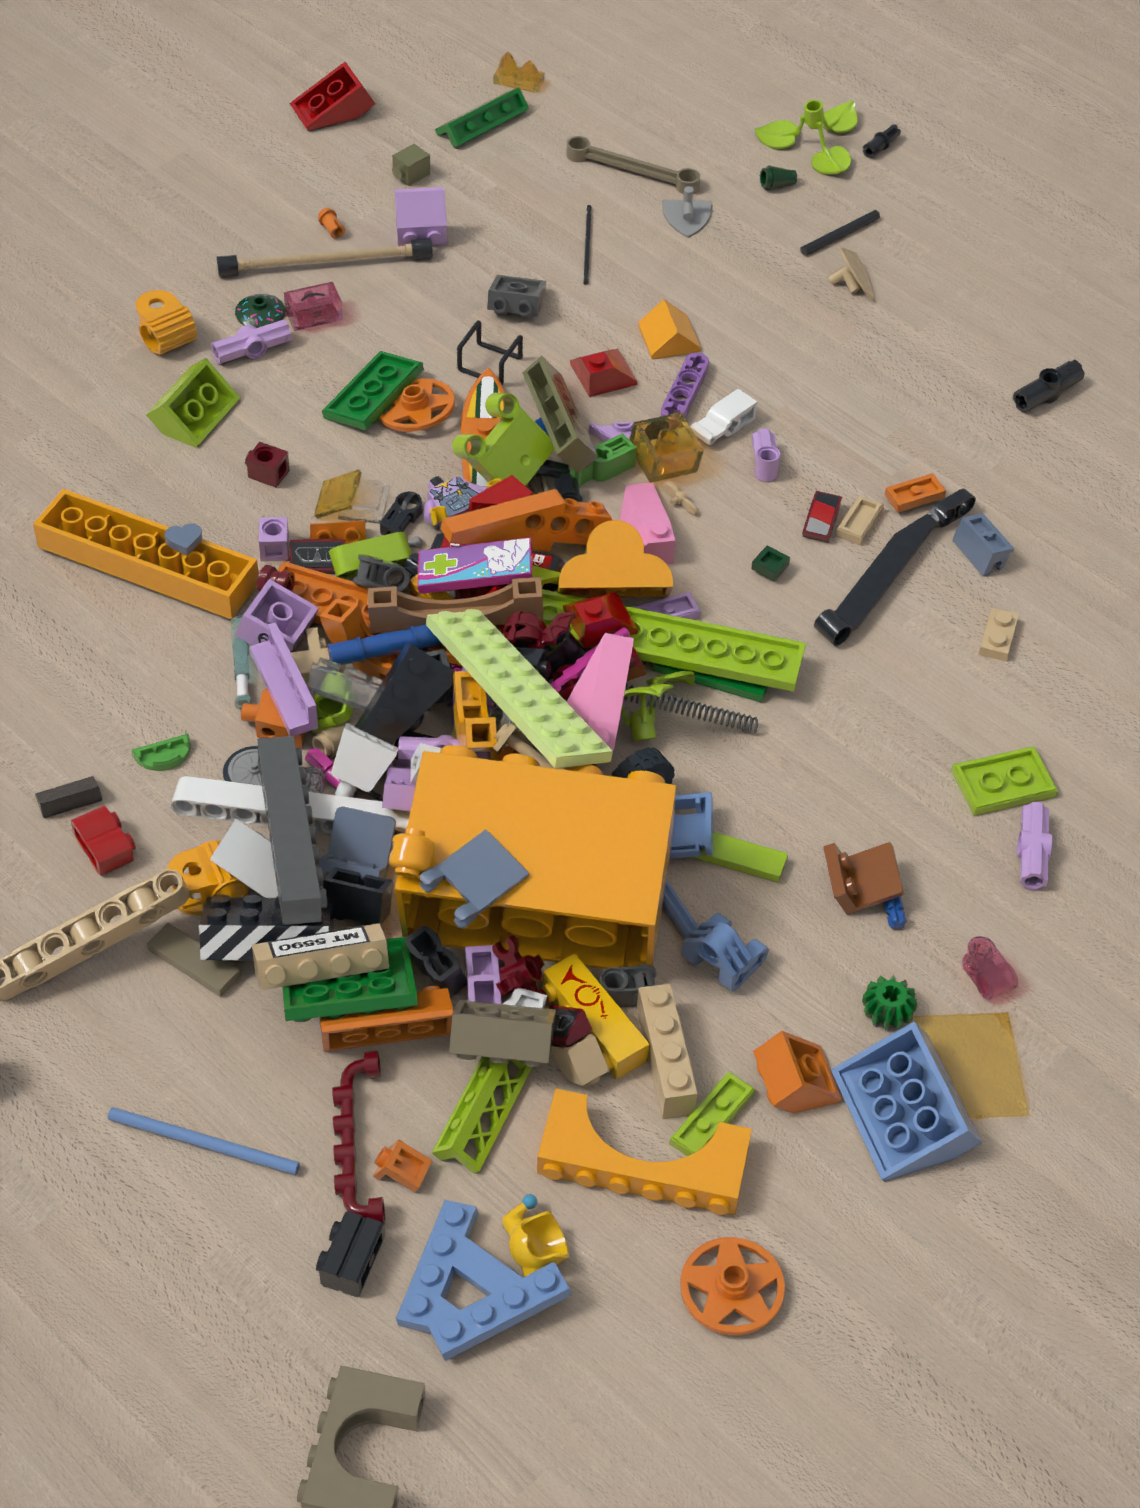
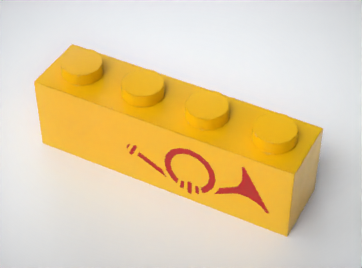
M575 953L543 971V985L541 989L547 993L550 1003L554 1002L558 1006L581 1008L584 1010L593 1029L589 1034L596 1037L609 1072L616 1080L648 1062L649 1042Z

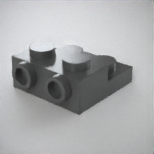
M497 274L488 290L487 310H494V313L500 315L516 313L523 318L537 316L541 309L542 297L546 291V281Z

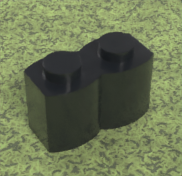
M422 925L405 938L406 945L417 968L430 977L434 986H439L440 989L448 988L450 998L467 986L466 977L457 957L449 949L443 947L435 931Z

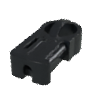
M411 491L400 493L380 521V534L387 535L403 532L410 522L414 523L423 511L421 496ZM409 503L417 505L414 508L406 509Z

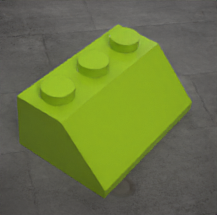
M204 358L190 366L147 412L146 416L163 435L197 447L241 397L208 359Z

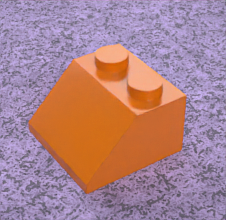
M780 1031L753 1051L758 1063L757 1070L767 1088V1098L774 1107L791 1113H797L837 1104L842 1100L821 1045L785 1031Z

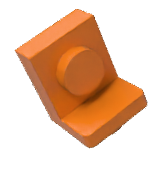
M397 1140L389 1148L384 1146L377 1155L374 1164L378 1167L373 1177L380 1180L383 1176L387 1175L415 1192L420 1188L433 1160L401 1140Z

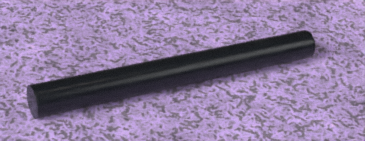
M873 210L800 248L801 253L806 256L879 219V212Z

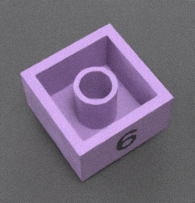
M269 579L243 614L235 636L250 645L269 641L267 625L276 622L289 651L294 652L306 635V629L311 627L319 607Z

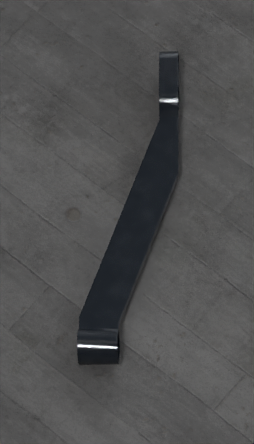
M962 488L939 501L926 515L895 533L835 611L832 609L823 611L815 620L814 628L834 646L845 642L851 632L859 628L934 527L939 526L943 528L967 514L976 502L975 496Z

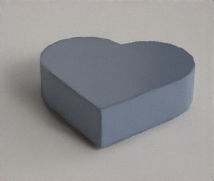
M186 524L183 527L172 526L165 531L166 544L187 556L203 538L202 529L197 524Z

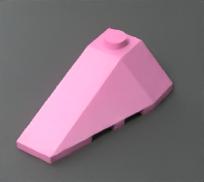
M653 482L626 485L619 520L629 523L640 533L645 554L655 555L666 564H674L675 537L670 520Z
M605 633L570 694L567 703L614 752L624 698L623 692L625 691L634 638Z

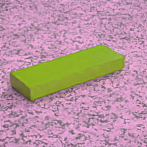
M713 832V855L707 856L705 849H701V856L692 858L779 883L787 862L788 853Z
M728 1071L671 1136L669 1144L686 1156L699 1151L713 1137L719 1122L731 1123L754 1096L755 1088Z

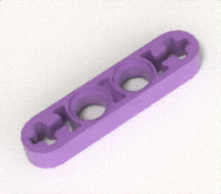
M696 352L686 357L661 407L660 418H665L668 421L667 427H679L684 422L708 373L709 359L705 354ZM690 379L694 380L695 383L688 384L684 383L683 380ZM676 396H684V397H686L687 399H686V400H677V399H675L674 397H676ZM673 409L677 410V413L672 415Z

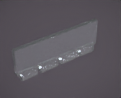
M321 657L317 664L312 663L307 682L310 692L363 711L383 681L372 676L370 683L366 682V673L346 666L342 673L338 672L340 664ZM420 718L411 726V728L417 730Z

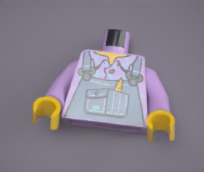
M440 476L432 478L428 483V501L424 504L425 523L437 525L440 529L444 518L469 512V499L500 482L502 479L491 480L483 487L470 483L460 476L446 482Z

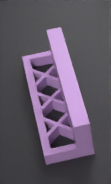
M276 622L268 624L269 641L250 646V654L289 736L317 729V708Z

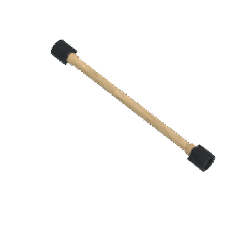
M431 238L411 240V244H405L403 247H384V249L381 247V249L371 248V250L369 248L368 250L362 249V251L360 249L355 251L349 250V252L346 250V252L336 251L335 253L334 251L333 253L327 252V254L325 252L320 254L314 253V255L311 253V255L301 254V256L292 255V257L289 255L285 257L279 256V258L266 257V259L254 258L253 260L237 259V255L217 256L219 277L239 275V271H245L247 268L278 267L279 265L285 266V264L287 266L292 264L298 265V263L301 265V263L311 264V262L320 263V261L323 263L327 261L333 262V260L345 261L346 259L355 260V258L358 260L362 258L368 259V257H390V255L412 256L413 260L433 258Z

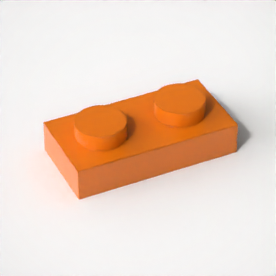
M933 473L892 485L885 489V497L897 513L944 499L946 494L945 488Z

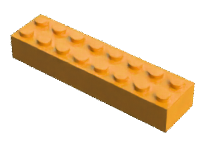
M64 488L33 523L38 548L231 620L257 587L259 575L257 559L203 539L187 556L166 544L165 531L169 528L168 526Z

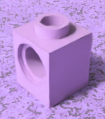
M287 517L260 518L259 550L261 561H289Z

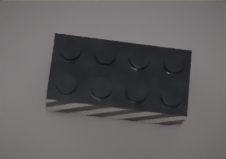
M219 894L207 897L199 923L200 960H254L253 944L334 931L333 898H327V908H321V922L283 925L278 896L276 898H262L259 895H247L242 898Z

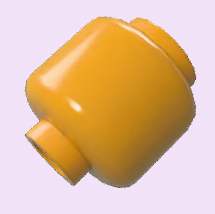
M406 828L405 833L395 835L392 840L389 856V865L395 869V874L407 878H420L424 871L430 869L434 850L433 841L425 837V831L415 828Z

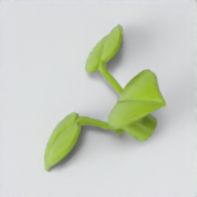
M809 100L804 104L805 115L800 116L798 128L789 120H778L765 126L754 128L757 138L764 145L773 149H784L794 145L795 136L800 134L804 123L810 129H818L823 152H818L812 157V167L821 174H839L849 169L851 165L850 154L841 146L827 149L822 128H825L826 131L832 130L834 133H846L856 127L858 117L853 100L838 105L826 112H823V103L821 101Z
M680 671L646 680L647 684H652L649 687H636L623 692L624 697L640 695L641 710L631 712L632 718H629L623 705L621 709L625 727L631 726L633 742L656 738L654 727L655 708H653L654 695L660 697L663 692L674 689V685L662 683L683 682L693 686L695 681L694 672ZM647 694H652L650 708L647 709L646 696Z

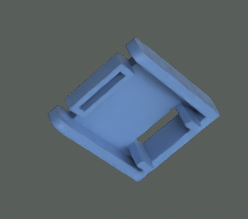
M711 792L675 796V810L696 808L697 813L674 815L670 859L701 856V849H705L707 856L713 855L714 801Z

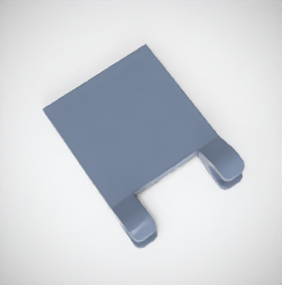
M484 830L440 864L424 871L420 876V887L425 892L430 893L445 878L468 902L457 908L454 913V922L458 927L464 929L482 911L526 879L529 873L487 830Z

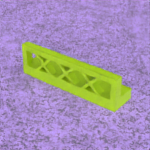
M482 1056L441 1133L432 1154L440 1161L456 1158L472 1173L480 1172L532 1066L524 1065L521 1060L510 1059L520 1070L515 1079L509 1080L508 1063H495L490 1061V1057ZM496 1086H502L504 1101L500 1106H496L493 1092ZM488 1112L491 1126L488 1132L482 1133L480 1117L482 1113ZM469 1139H475L477 1154L474 1159L463 1151Z

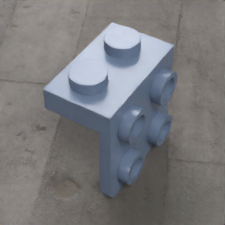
M344 806L337 808L328 854L320 857V865L318 867H322V871L327 872L326 876L334 867L361 873V885H364L366 874L386 878L396 820L390 816Z

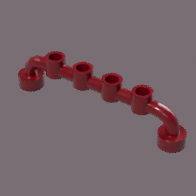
M369 1051L364 1052V1059L353 1061L346 1066L341 1075L340 1086L332 1088L334 1107L341 1106V1115L333 1116L335 1136L341 1135V1144L334 1145L333 1147L335 1165H342V1174L334 1175V1188L336 1195H342L344 1208L347 1211L362 1215L364 1218L369 1217L381 1221L385 1225L386 1217L383 1197L369 1198L368 1205L358 1204L356 1200V1125L353 1080L361 1072H365L367 1078L381 1076L379 1052Z

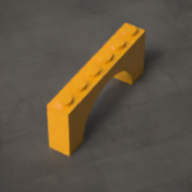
M555 1088L537 1156V1174L544 1175L552 1180L565 1179L574 1181L585 1187L598 1186L608 1188L618 1194L632 1193L641 1195L652 1201L665 1200L675 1202L685 1208L698 1207L708 1209L718 1215L736 1214L752 1128L719 1122L710 1141L692 1155L666 1162L639 1160L616 1151L598 1136L590 1123L587 1113L588 1095Z

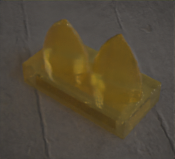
M509 52L502 56L498 69L493 76V84L511 88L520 87L521 90L537 93L544 82V72L538 71L531 60L522 67H518L515 59Z

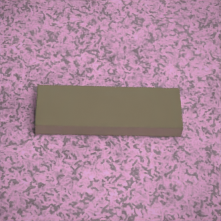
M169 923L147 943L149 951L220 997L241 976L240 969L227 960H200V943Z

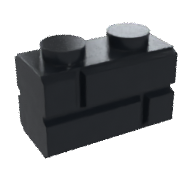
M350 1211L344 1213L341 1222L335 1221L329 1235V1241L332 1242L328 1252L323 1250L320 1253L316 1264V1271H319L320 1284L326 1288L336 1291L340 1290L342 1293L360 1297L385 1238L384 1224L381 1221L369 1217L364 1218L362 1215Z

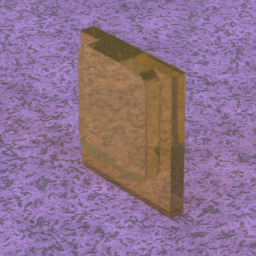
M359 469L323 481L314 513L316 519L353 507L362 474Z

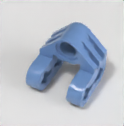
M716 913L707 922H702L698 930H694L691 933L690 938H686L683 941L681 954L694 965H698L705 959L714 967H719V983L734 992L761 966L768 955L769 948L757 939L751 940L745 946L731 927L732 922L720 913Z

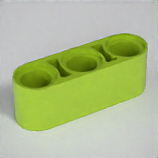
M396 532L334 547L329 551L336 577L347 579L357 576L360 564L359 554L377 557L402 566L405 565L412 552L406 533Z

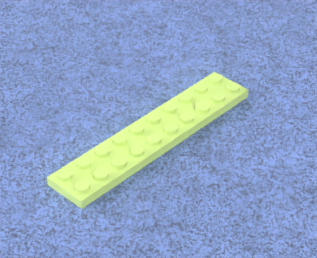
M467 609L465 612L452 613L450 611H441L438 614L427 615L426 626L554 768L611 762L612 749L481 611Z

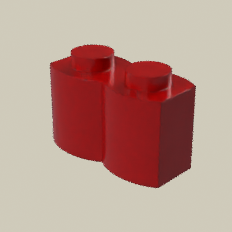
M104 805L71 820L73 834L77 842L87 854L92 866L100 876L134 861L133 850L136 849L134 840L129 833L124 834L121 830L122 824L115 811L110 813Z

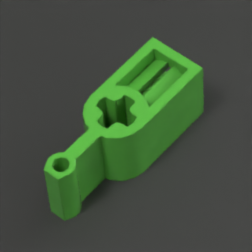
M622 433L595 446L598 457L594 459L590 466L584 468L578 474L571 468V475L577 478L579 488L582 484L592 479L595 481L609 480L635 467L637 447Z

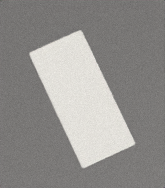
M235 819L210 860L263 897L276 898L278 891L270 842Z

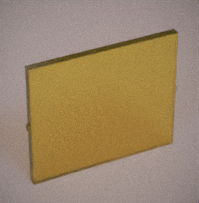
M1008 1012L913 1016V1022L915 1021L929 1035L970 1118L981 1119L985 1117L1028 1115Z

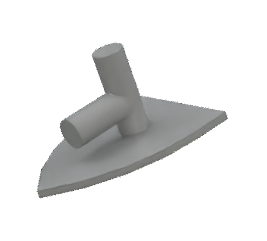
M690 186L684 188L683 200H663V212L667 222L677 232L687 238L698 233L707 224L711 214V201L693 200L694 189Z

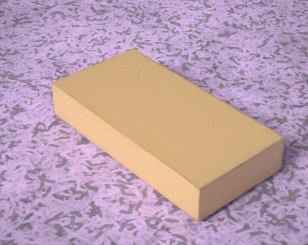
M859 495L838 526L836 536L861 545L882 513L884 504Z

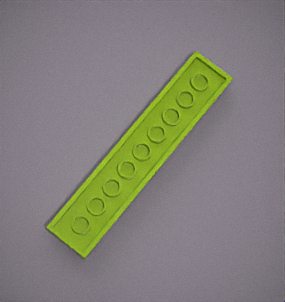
M542 589L544 623L548 627L557 614L565 613L563 605L587 598ZM625 606L638 629V634L630 635L629 638H634L633 646L640 660L787 691H795L805 653V642ZM570 624V628H571V631H570V632L573 634V636H574V637L579 641V643L582 645V643L580 642V640H579V638H578L576 632L574 631L572 625ZM597 645L592 646V647H588V648H585V649L591 650V649H593L594 647H596Z

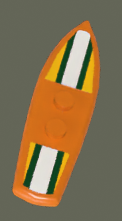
M487 368L470 388L465 399L461 417V434L479 435L484 440L501 420V418L492 417L487 413L485 408L486 399L493 393H506L501 382L490 368ZM503 400L500 402L501 411L504 409ZM470 441L467 443L468 452H470L472 446ZM462 458L463 478L470 483L483 487L486 486L488 482Z

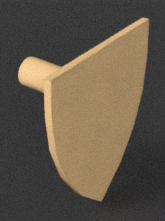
M842 247L838 248L847 265L828 276L830 282L834 285L844 279L851 294L859 291L860 285L871 301H874L870 280L857 253Z

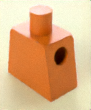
M267 688L262 691L259 705L243 703L241 720L255 722L256 733L259 739L289 736ZM306 732L294 736L296 748L301 747L303 749Z

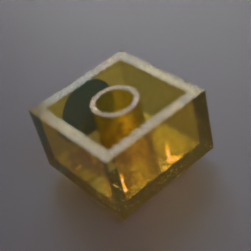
M682 412L633 423L629 440L637 447L636 460L650 483L698 471L704 450Z

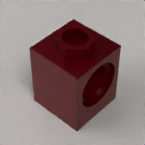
M260 441L253 450L248 452L245 459L248 478L275 488L278 487L290 471L288 451Z

